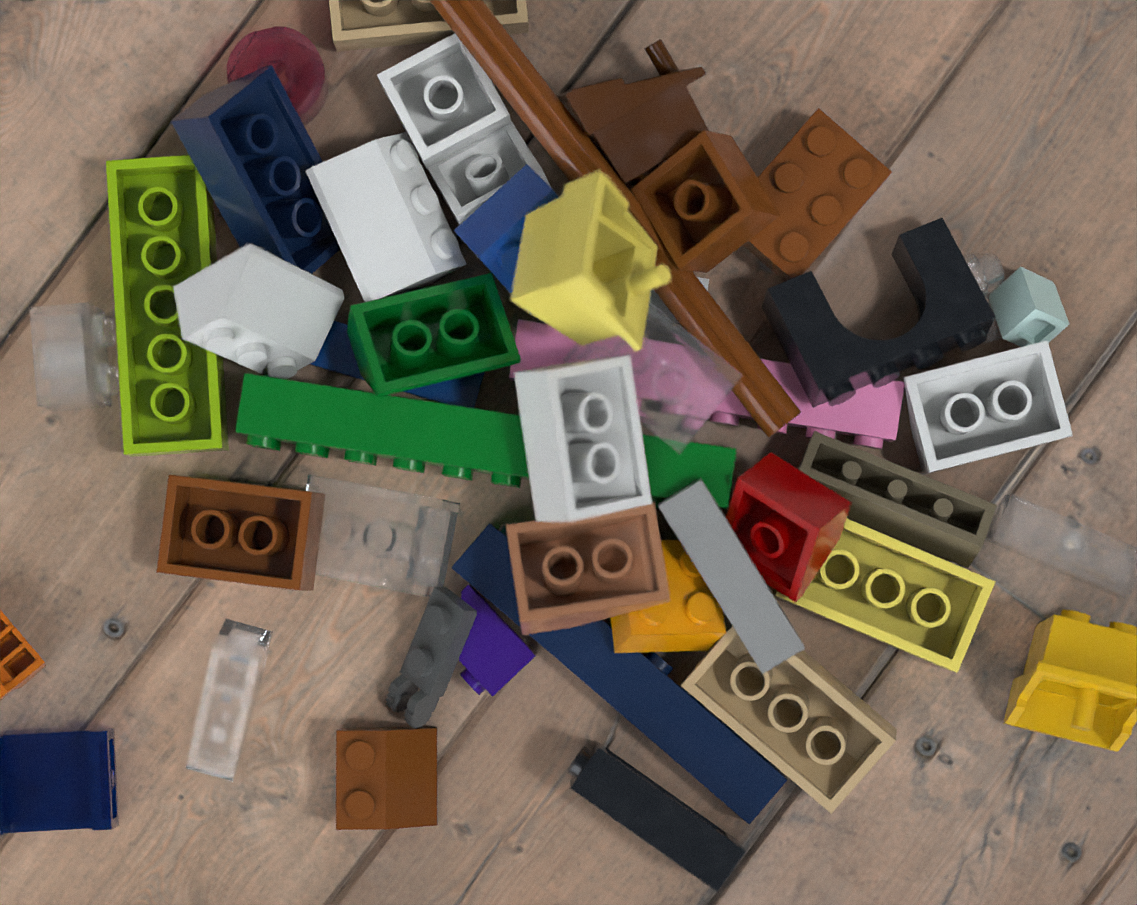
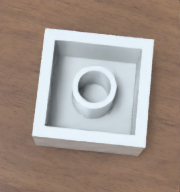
M455 33L377 74L381 87L426 169L511 123L510 114L491 79Z

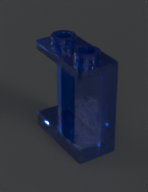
M114 728L0 735V835L19 832L91 828L92 831L112 830L119 826Z

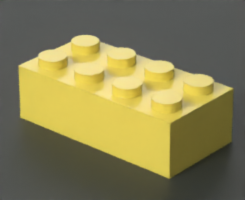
M846 519L839 541L802 597L797 602H794L773 589L772 593L779 599L944 669L958 673L996 581Z

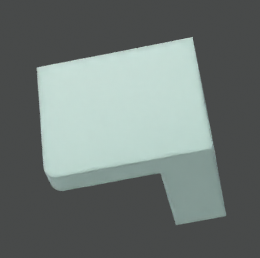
M1021 266L989 295V302L996 316L995 319L1002 338L1020 347L1047 340L1049 343L1070 325L1055 284Z

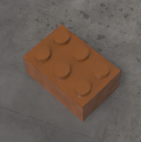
M818 108L757 177L780 213V216L743 244V246L784 282L804 274L886 181L892 171Z
M169 475L157 573L298 591H313L325 494Z

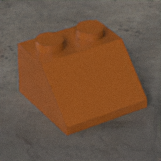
M415 727L339 728L336 730V830H388L437 825V727H418L417 729Z

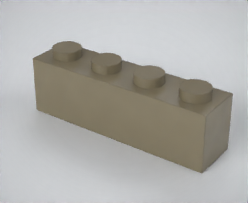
M814 431L798 467L800 471L852 503L847 519L969 568L981 550L997 508L996 504Z

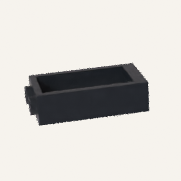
M599 742L596 743L592 750L584 745L568 768V773L573 776L570 780V789L716 892L720 890L746 853L741 842Z

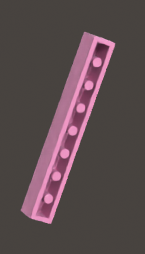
M518 319L515 343L521 361L519 364L511 365L510 381H515L514 372L555 364L630 355L638 410H642L643 402L663 405L661 414L690 418L691 410L711 413L709 421L719 424L738 426L739 418L754 420L698 348L643 340L642 349L635 352L626 340L620 336L581 346L548 324ZM761 359L801 411L798 416L776 433L786 434L787 426L806 428L805 437L811 438L814 431L835 439V433L855 436L853 445L873 449H882L883 441L892 442L896 440L905 386L904 382L894 380L877 388L873 387L871 383L855 390L856 394L841 404L830 406L826 402L813 408L790 363Z

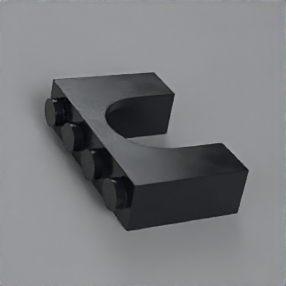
M943 218L900 234L891 254L914 296L918 309V323L910 331L899 337L888 340H872L858 336L845 328L833 313L812 271L767 289L762 309L813 408L826 402L830 406L841 404L852 398L856 394L855 390L871 383L875 388L884 386L894 381L902 370L916 365L917 369L927 368L940 361L944 356L943 353L958 347L961 351H967L977 347L987 339V334L996 316Z

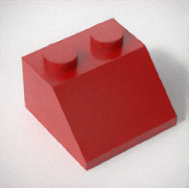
M770 452L738 477L726 519L766 584L792 601L797 602L839 541L852 503Z

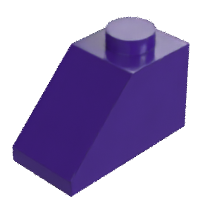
M468 584L461 591V599L476 610L477 616L459 657V661L465 667L460 676L478 695L487 690L494 696L536 654L480 594Z

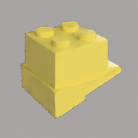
M598 170L565 184L563 196L526 214L511 301L581 346L620 336L636 352L641 350L643 345L651 290L668 284L671 281V273L666 265L662 264L655 267L658 246L628 211V200L608 176Z

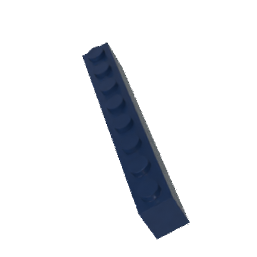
M489 523L451 568L521 628L506 524L503 523L497 530ZM603 620L572 628L529 634L749 825L786 783L787 779L779 773L780 770L758 751L755 752L742 741V737L722 720L714 717L705 709L702 703L671 680L668 675L674 668L655 652H649L646 657L641 653H614L611 622L608 625Z

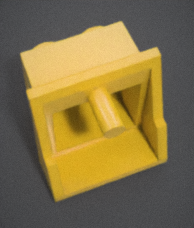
M1061 610L1060 615L1054 614L1038 623L1035 627L1023 675L1013 679L1003 724L1118 752L1131 736L1133 726L1137 722V627L1113 621L1109 622V627L1091 624L1090 615L1073 610Z

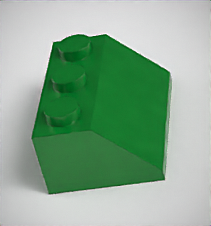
M492 273L350 306L347 334L359 372L377 397L519 364L521 361Z

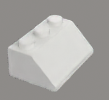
M407 132L375 139L306 170L365 302L427 287L466 265L458 241L450 229L440 207L438 197L430 185L420 163L418 153L412 145Z
M250 243L173 287L183 339L267 377L288 379L294 376L297 370L316 360L344 300L342 289Z
M1048 340L904 377L910 428L923 475L1073 436Z
M630 355L555 364L514 372L536 521L573 522L652 504Z

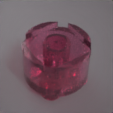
M284 26L254 31L243 37L234 47L228 59L227 82L235 81L269 65L273 66L278 76L285 71L288 82L283 87L303 125L305 126L311 122L323 108L329 89L328 73L315 45L302 33Z

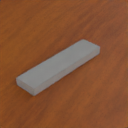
M702 478L659 502V508L762 674L804 650V643Z

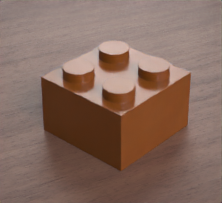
M703 130L631 189L679 270L708 273L780 216V213L733 137Z

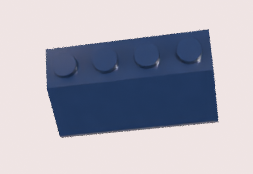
M272 65L264 66L203 95L171 120L173 127L240 249L250 243L310 274L314 273L341 249L306 173V170L323 161Z

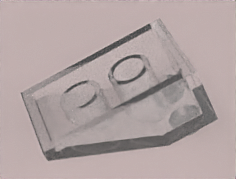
M649 302L641 350L635 352L625 339L620 336H614L583 346L576 343L562 360L563 363L630 355L640 424L679 454H681L743 376L651 302Z
M308 474L305 491L325 494L315 575L426 597L431 596L434 587H444L460 503Z

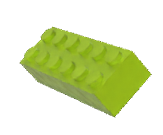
M189 155L107 160L106 173L124 455L139 457L228 451L223 356L182 338L173 288L217 262L213 198Z

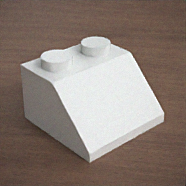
M512 121L509 125L428 167L433 180L458 225L463 223L526 164L550 186L542 168Z

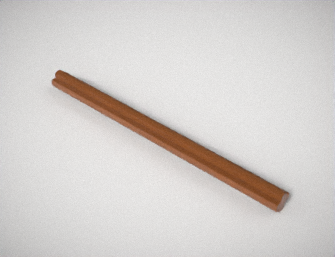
M430 0L567 179L572 182L600 170L608 176L628 200V211L658 246L655 267L662 264L666 265L671 273V281L668 284L653 290L767 437L772 436L801 413L799 408L693 271L679 270L638 200L483 0Z

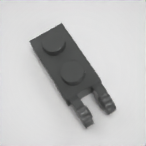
M434 587L400 670L401 675L391 682L388 690L389 693L385 699L387 701L386 705L394 712L399 713L405 710L404 720L416 729L418 727L421 728L423 725H426L427 721H430L429 719L437 706L439 698L444 696L477 616L474 608L447 587Z

